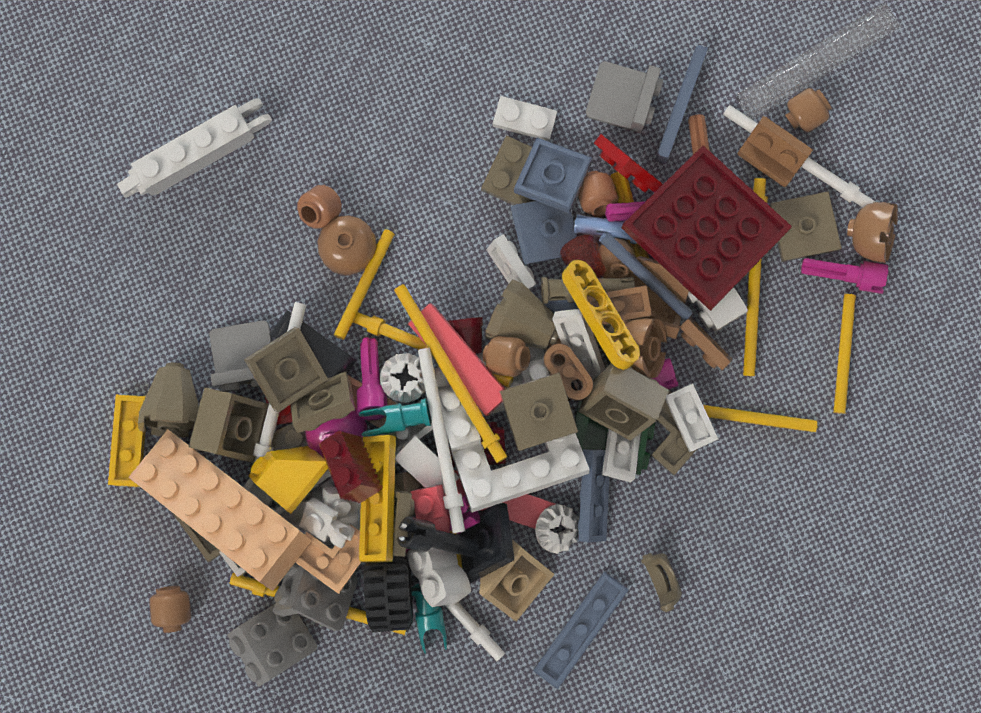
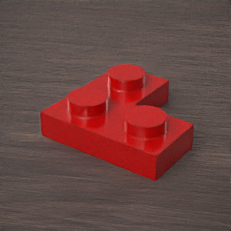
M602 134L595 140L594 144L602 150L599 156L611 166L617 163L614 169L626 179L631 175L635 177L632 183L646 193L650 189L655 193L663 185V183Z

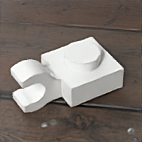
M315 498L310 499L306 503L299 525L303 530L324 542L330 538V541L339 548L345 546L346 540L351 541L355 533V529L352 526L337 520L338 511Z

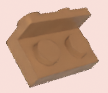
M763 116L737 154L783 187H787L813 149Z

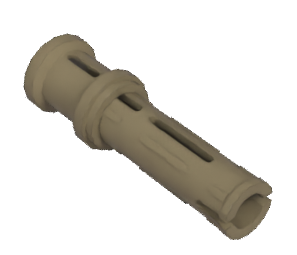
M541 277V298L543 304L556 300H567L568 303L574 302L562 279L548 280L547 277ZM633 277L598 279L606 293L635 287Z

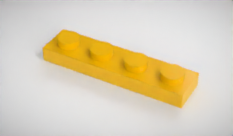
M392 435L363 437L364 447L367 448L366 452L370 453L368 458H372L371 463L374 464L373 468L376 469L375 474H378L377 479L380 480V485H383L382 490L361 502L359 561L393 562L396 437Z

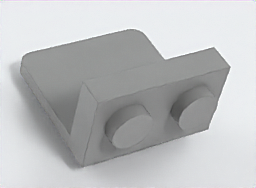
M601 62L587 105L586 116L593 120L641 133L645 123L651 124L655 107L650 106L653 95L658 97L664 80L658 78L661 68L649 65L647 73L610 62Z
M262 320L227 326L210 331L209 336L215 374H210L213 387L221 389L223 392L240 390V385L251 384L252 387H260L244 359L272 342L271 335L269 334L270 327L266 321Z
M294 563L284 576L282 585L275 594L274 600L276 603L273 613L281 617L300 614L328 629L339 631L344 626L358 581L357 576L353 574L340 594H338L297 563Z
M275 604L227 634L232 651L241 657L245 664L247 676L251 681L256 682L258 687L317 649L315 640L299 614L281 617L273 613Z

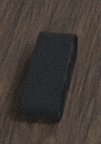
M288 310L284 313L269 333L272 337L277 339L287 332L292 313ZM302 321L300 331L326 376L331 378L345 371L348 373L356 363V360Z

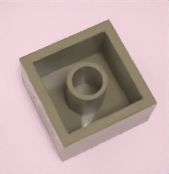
M611 363L593 380L592 391L583 399L578 412L631 441L657 421L669 390L661 386L655 379L645 377L633 370L632 367L622 370Z
M204 387L189 448L254 463L256 457L253 455L255 445L260 441L269 404Z

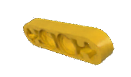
M573 260L562 273V280L610 362L618 369L630 368L640 357L638 345L592 268L584 261ZM587 296L594 297L598 301L599 307L592 306L588 302ZM605 321L611 324L614 328V333L606 331L602 322Z

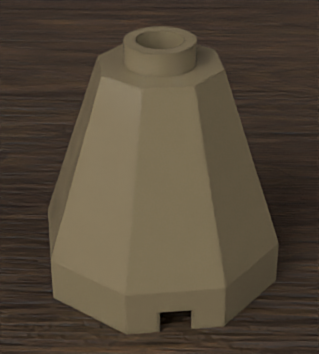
M512 279L501 296L504 298L493 311L485 331V338L489 340L495 336L521 338L525 342L526 347L547 349L549 344L555 345L559 336L552 319L554 313L524 284Z
M170 362L166 363L165 367L158 369L139 411V431L145 432V427L151 428L152 435L162 437L168 429L179 438L188 437L189 431L194 429L199 404L190 370L185 369L183 364Z

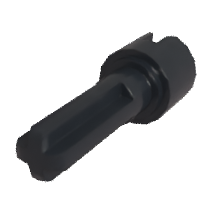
M408 516L399 525L401 531L408 532L407 537L399 536L397 538L398 544L404 548L427 552L431 548L467 557H474L476 551H479V545H477L475 539L436 530L435 525L430 521Z

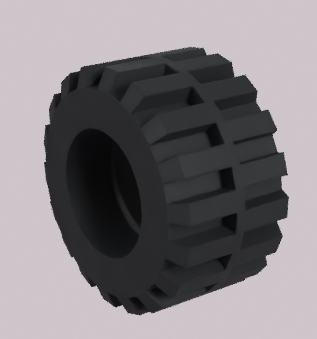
M406 553L405 557L393 556V562H364L365 609L367 623L372 633L410 630L412 626L413 596L410 592L412 581Z

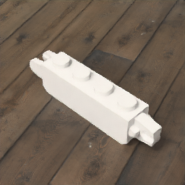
M256 98L238 108L234 105L131 163L132 169L128 171L130 176L119 182L117 186L126 198L137 192H140L141 195L146 193L150 195L159 194L249 143L254 138L253 133L271 123L270 115H261L246 123L244 118L259 110L263 103L259 98Z

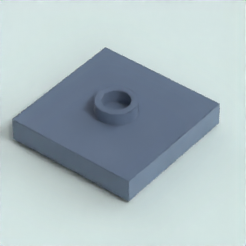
M537 137L516 182L514 193L570 214L592 164V157Z
M537 201L516 204L510 207L524 265L581 254L577 235L574 233V222L571 212L569 214Z

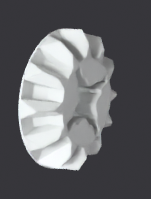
M410 353L396 354L385 362L380 372V381L384 392L390 398L398 402H411L424 394L425 385L420 359ZM408 365L409 375L417 378L418 381H407L402 391L400 380L393 377L392 374H402L403 369Z
M556 504L549 506L540 514L536 523L535 533L538 543L546 551L556 554L561 551H569V546L577 542L575 537L579 531L577 523L579 517L574 514L572 508ZM559 525L566 527V530L559 532V535L550 530L559 527Z

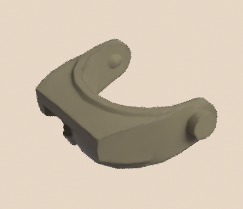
M652 553L643 555L641 562L645 565L652 579L660 601L661 610L663 612L673 610L674 605L682 596V590L667 555L664 553L653 556ZM659 564L664 568L666 574L668 575V578H669V581H670V586H671V590H670V591H669V585H668V582H667V578H666V576H665L663 570H662L661 567L659 566Z

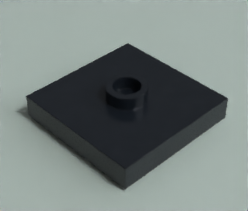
M499 503L479 513V523L458 534L459 536L475 539L477 545H479V551H476L474 557L461 555L462 569L466 573L469 583L515 560L508 507L505 503Z

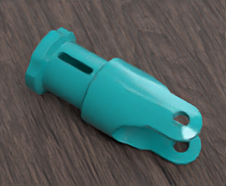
M426 398L421 399L420 403L405 406L399 403L359 413L361 417L372 415L386 416V422L383 426L375 430L363 432L362 436L364 437L405 431L406 427L420 424L431 426L430 411Z
M420 583L411 587L410 592L412 596H415L417 611L415 612V618L422 650L426 654L423 637L424 633L430 629H437L442 633L445 650H447V634L442 608L438 606L431 607L422 594Z

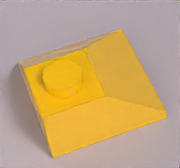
M308 446L267 452L264 457H259L251 467V473L248 476L260 489L287 512L292 514L328 470L325 459L318 452L310 449Z

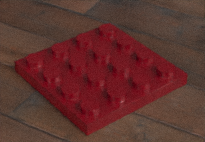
M702 146L623 223L621 228L711 311L777 244L792 226L705 146Z

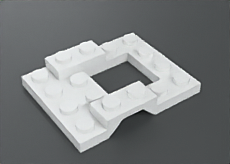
M528 347L531 354L529 366L520 375L514 377L509 388L550 375L544 366L545 354L543 349ZM483 353L477 355L479 359L486 365V363L483 360ZM440 367L434 369L449 448L472 512L589 474L590 469L576 433L546 442L547 453L491 471L476 427ZM503 402L490 414L505 410ZM479 408V410H480V412L482 413L483 417H484V416H487V415H485V414L481 411V409Z

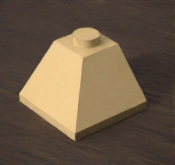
M512 540L515 560L480 578L479 594L513 620L517 621L554 576V573Z

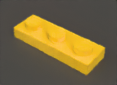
M118 394L115 396L108 485L140 487L129 476L143 460L145 432L138 429V417L146 396Z

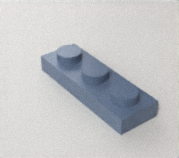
M583 449V454L590 470L589 474L582 476L580 519L578 522L579 541H606L610 477L602 475L605 450Z

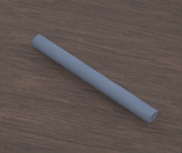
M605 232L600 237L599 241L679 316L687 320L692 315L693 311L608 232Z

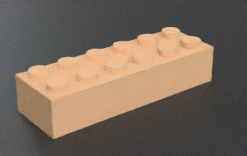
M168 429L129 476L132 481L272 591L312 542L300 530L196 450L189 448L187 443Z

